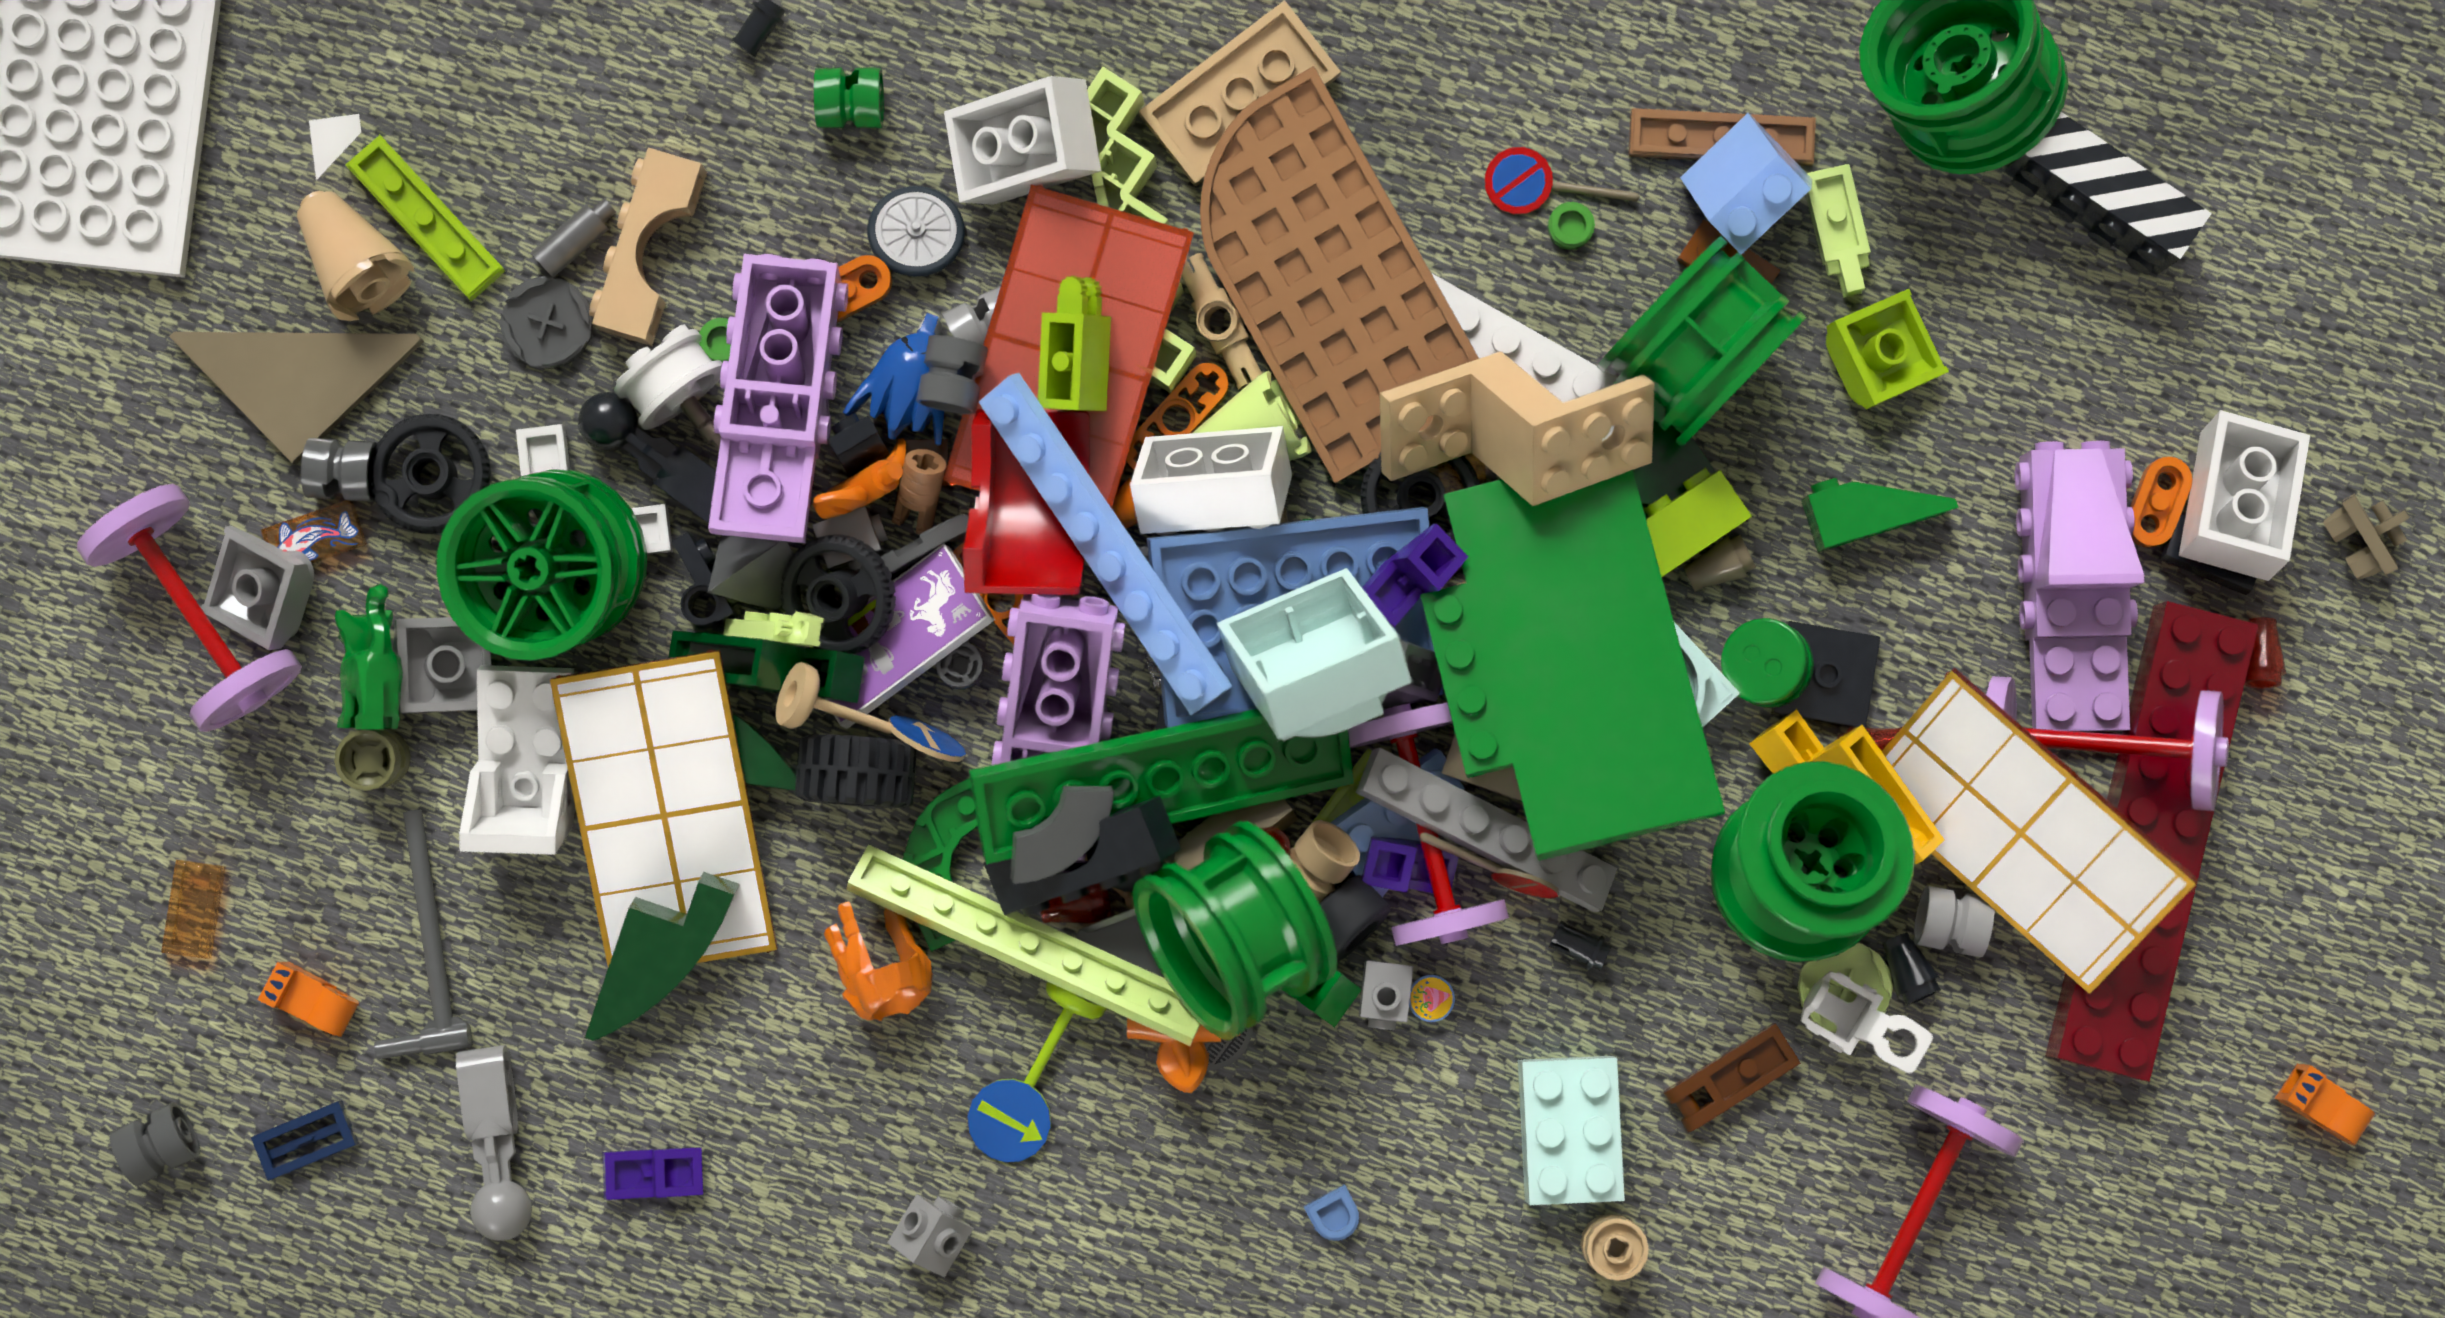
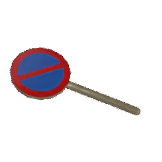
M1511 147L1498 153L1489 163L1484 176L1485 190L1490 201L1501 211L1512 215L1529 214L1539 209L1549 198L1551 190L1628 201H1638L1640 198L1636 192L1554 182L1552 170L1547 160L1537 151L1526 147Z

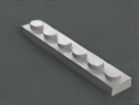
M1382 748L1372 750L1356 790L1357 794L1506 869L1528 873L1552 883L1559 889L1560 896L1592 912L1603 910L1618 868L1582 850L1538 861L1527 822Z

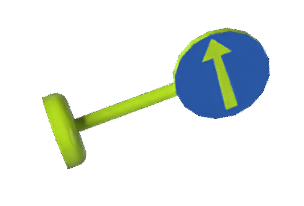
M1046 982V993L1053 1001L1062 1006L1063 1010L1024 1082L1014 1078L1001 1079L983 1087L972 1100L967 1116L969 1133L976 1146L989 1158L1005 1163L1019 1162L1033 1156L1047 1141L1051 1128L1050 1108L1043 1095L1034 1087L1073 1014L1075 1013L1088 1019H1098L1107 1010L1105 1007L1050 982Z

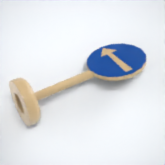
M799 662L795 664L788 673L780 690L776 705V720L781 726L791 729L801 726L808 719L813 708L886 734L893 733L911 747L935 758L951 762H960L965 758V749L958 741L927 723L897 715L890 717L887 722L817 697L820 685L819 674L814 667L806 663Z

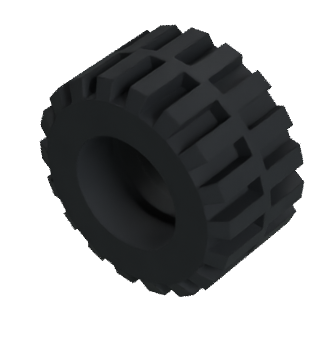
M828 734L807 735L799 739L795 796L803 801L881 808L907 807L913 804L917 749L901 740Z

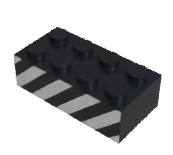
M2062 112L2052 129L2040 143L2021 158L2011 162L2004 171L2005 174L2013 178L2011 184L2018 191L2030 197H2034L2037 194L2051 204L2049 209L2055 216L2069 223H2072L2074 220L2089 230L2087 234L2091 240L2108 249L2114 246L2128 256L2126 262L2132 268L2147 275L2151 272L2158 275L2179 261L2212 214Z

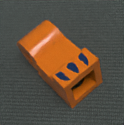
M277 962L257 999L273 1008H279L304 1020L322 1031L339 1037L343 1035L360 1003L355 998L336 989V986L291 962Z
M2297 1063L2275 1097L2276 1100L2333 1136L2355 1146L2375 1115L2369 1107L2346 1094L2344 1089L2327 1079L2325 1074L2306 1064Z

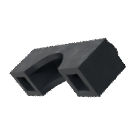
M1157 796L1121 809L1100 820L1099 842L1092 858L1088 861L1077 860L1066 869L1050 877L1014 884L1010 878L1012 859L989 864L983 862L1003 914L1007 915L1022 910L1024 917L1051 907L1050 899L1060 896L1064 904L1089 894L1087 887L1099 883L1102 890L1119 885L1128 880L1126 873L1139 869L1141 876L1159 871L1160 867L1167 864L1165 858L1181 850L1161 797Z

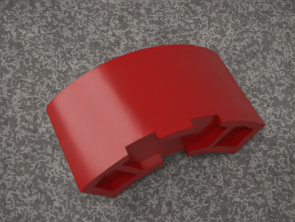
M977 409L971 424V487L980 488V497H975V509H969L967 532L963 546L964 593L1076 595L1080 593L1084 557L985 411ZM1045 410L1090 476L1089 413L1084 410Z

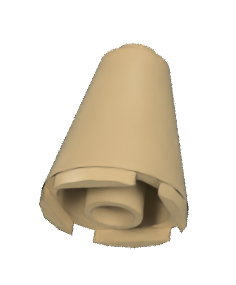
M315 191L302 200L301 207L297 212V219L325 300L333 315L339 320H359L356 315L357 312L369 308L374 315L397 301L411 284V280L407 275L409 271L414 272V266L409 258L335 192Z

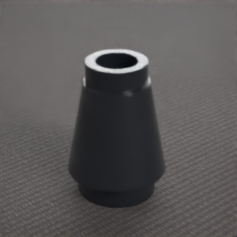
M1908 932L1893 937L1882 944L1886 951L1885 955L1897 997L1902 996L1907 1006L1928 998L1941 990L1936 981L1940 976L1917 945H1915L1914 941L1911 940Z

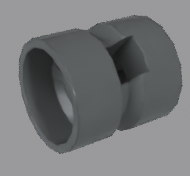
M942 335L929 336L924 364L929 368V372L921 375L916 402L941 411L968 415L975 414L981 388L975 382V378L982 376L984 373L988 348L982 344L961 338Z
M309 438L304 446L301 463V484L305 497L334 500L338 493H342L345 500L373 502L375 499L369 484V467L372 453L375 451L377 443L349 440L344 447H341L336 439Z
M175 1102L147 1114L146 1123L134 1120L111 1131L109 1136L112 1152L119 1168L129 1182L135 1186H139L162 1175L165 1165L172 1169L198 1158L201 1152L197 1135L188 1116Z

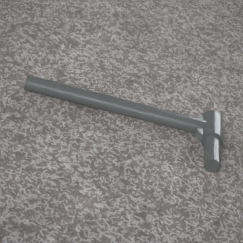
M422 810L403 812L434 1020L428 1021L423 1030H420V1034L375 1041L374 1049L378 1060L421 1052L424 1055L471 1048L473 1046L469 1022H465L460 1017H453Z

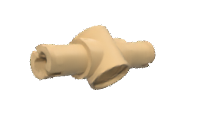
M1198 253L1189 257L1195 272L1187 261L1182 273V278L1194 300L1191 306L1197 316L1196 324L1200 333L1209 339L1216 355L1222 354L1237 384L1238 390H1241L1250 383L1245 370L1251 381L1258 375L1263 374V372H1261L1246 342L1249 336L1244 328L1242 317L1231 303L1225 289L1218 288L1203 259V254ZM1226 309L1230 313L1231 324L1224 333L1215 334L1209 325L1210 317L1216 310Z

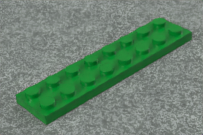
M1258 708L969 770L982 853L986 864L1012 859L1013 832L1032 829L1047 820L1058 806L1064 786H1111L1114 790V796L1109 816L1121 809L1160 796L1172 824L1354 784L1348 729L1320 737L1294 736L1283 741L1277 738Z

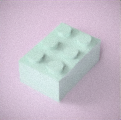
M1613 1056L1518 1060L1525 1202L1529 1205L1625 1201L1617 1058Z

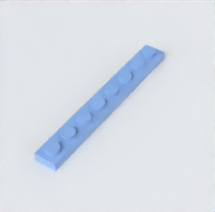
M1020 373L1008 376L982 398L979 404L1190 715L1201 711L1233 686Z

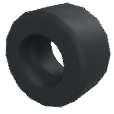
M1361 875L1354 876L1342 883L1320 903L1333 936L1337 952V962L1350 955L1379 928L1391 910L1389 904L1372 886L1362 881Z

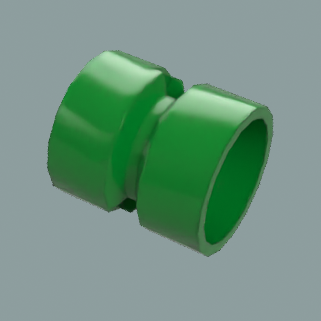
M855 67L852 74L847 75L842 68H816L814 73V112L817 128H843L847 121H852L856 128H882L884 123V83L881 67Z

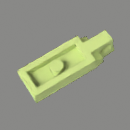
M1849 164L1807 173L1812 178V187L1806 193L1822 264L1823 266L1825 265L1828 276L1838 275L1843 298L1862 294V290H1865L1861 269L1870 266L1868 255L1871 251Z
M745 611L744 620H725L723 635L767 639L795 646H820L819 637L821 623H823L824 618L802 612H795L792 616L779 613L764 614Z

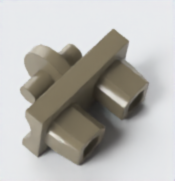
M2354 493L2343 499V506L2336 509L2323 520L2335 543L2356 531H2359L2365 540L2366 547L2345 558L2357 580L2373 576L2382 570L2387 575L2398 569V564L2380 535L2386 532L2394 547L2407 541L2399 527V524L2410 518L2405 509L2392 515L2384 500L2371 506L2379 520V523L2373 525Z

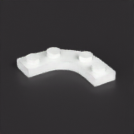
M563 424L516 430L521 476L551 469L570 470L566 429ZM661 504L631 508L642 528L647 555L673 552L668 506ZM533 508L532 511L540 520L543 512ZM574 530L572 535L579 542L580 546L583 547L586 543L584 533L580 530Z

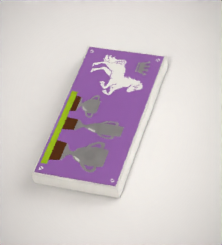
M943 543L894 580L896 606L893 609L894 616L889 624V628L873 646L854 654L865 657L858 703L828 701L868 714L995 620L979 593H964V569L949 546ZM875 596L869 598L867 605L862 611L848 616V627L854 637L862 633L872 621L876 607ZM835 716L840 726L846 729L855 724V722Z

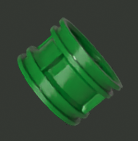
M1881 0L1874 8L1863 30L1859 57L1860 69L1867 87L1874 95L1878 104L1889 115L1894 129L1916 159L1933 169L1951 174H1977L2007 165L2021 158L2040 143L2052 129L2064 107L2068 90L2067 65L2051 32L2044 26L2033 0Z
M1722 236L1717 238L1660 295L1597 365L1603 373L1611 367L1619 374L1614 384L1643 374L1654 382L1653 419L1664 431L1670 425L1674 426L1681 433L1675 440L1681 447L1689 441L1807 318L1801 311L1795 317L1789 314L1784 307L1790 300L1777 291L1739 252L1730 258L1723 251L1728 242Z
M551 469L491 484L472 494L455 510L443 530L437 550L436 576L441 598L452 620L469 639L485 650L509 659L533 661L557 656L578 645L592 641L612 631L629 615L640 597L646 578L647 549L642 528L633 510L617 491L590 475L574 470ZM533 508L543 512L537 525L533 524L529 518V513ZM574 530H580L584 533L586 543L583 547L580 546L579 542L572 535ZM493 536H495L502 547V552L493 548L491 544ZM530 559H537L535 565L530 562ZM535 567L541 570L540 574H534ZM582 576L586 577L590 583V589L587 594H581L576 588ZM500 581H508L512 584V586L507 588L504 597L497 586ZM540 605L550 617L549 620L540 618L538 613Z
M1238 821L1225 830V833H1218L1205 842L1203 851L1204 861L1190 870L1178 864L1167 863L1160 867L1159 871H1156L1154 875H1147L1135 883L1132 894L1134 910L1145 942L1169 986L1201 1025L1215 1036L1225 1040L1235 1038L1244 1032L1245 1028H1251L1264 1019L1266 1013L1265 999L1280 989L1291 996L1301 997L1314 989L1316 984L1321 985L1332 978L1337 969V952L1325 914L1309 884L1280 845L1260 827L1248 821Z

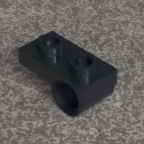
M856 413L831 426L835 435L828 439L829 444L849 478L890 455L869 415L859 420Z
M687 532L672 540L673 545L695 582L694 585L690 586L683 593L680 606L684 617L691 623L704 629L725 625L726 619L738 618L739 615L733 606L740 603V601L708 593L713 570L711 565L714 564L716 557L705 538L696 541L695 537ZM704 594L713 595L716 600L714 613L707 618H697L693 609L696 599Z

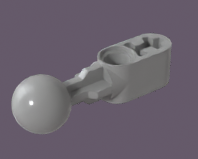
M506 1045L460 1051L456 1055V1071L463 1128L466 1138L472 1141L474 1160L482 1165L484 1186L477 1191L472 1200L470 1209L471 1219L477 1231L484 1237L496 1241H505L521 1234L529 1224L532 1215L531 1200L527 1192L520 1185L512 1182L510 1160L516 1154L514 1134L518 1132V1112L510 1053Z

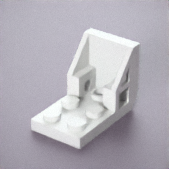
M480 665L477 669L478 762L470 771L459 833L460 851L555 855L573 827L575 803L550 679L574 676V668Z

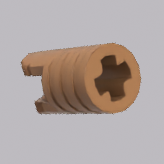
M916 449L906 454L892 523L899 526L904 524L910 511L914 510L919 511L916 526L917 534L933 528L946 470V462L941 455L927 449Z

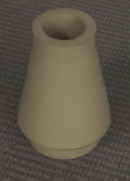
M1727 535L1683 568L1696 592L1705 587L1748 577L1746 573L1755 569L1756 566L1741 535L1731 539Z

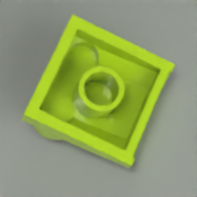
M1910 289L1897 293L1827 325L1826 347L1851 399L1866 410L1949 372L1947 366L1943 365L1911 298L1912 293Z

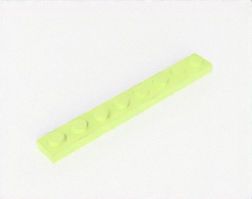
M869 844L847 883V891L1188 1046H1191L1201 1025L1182 1004L1165 978L1028 916L1024 917V914L1017 911L1004 915L999 903Z

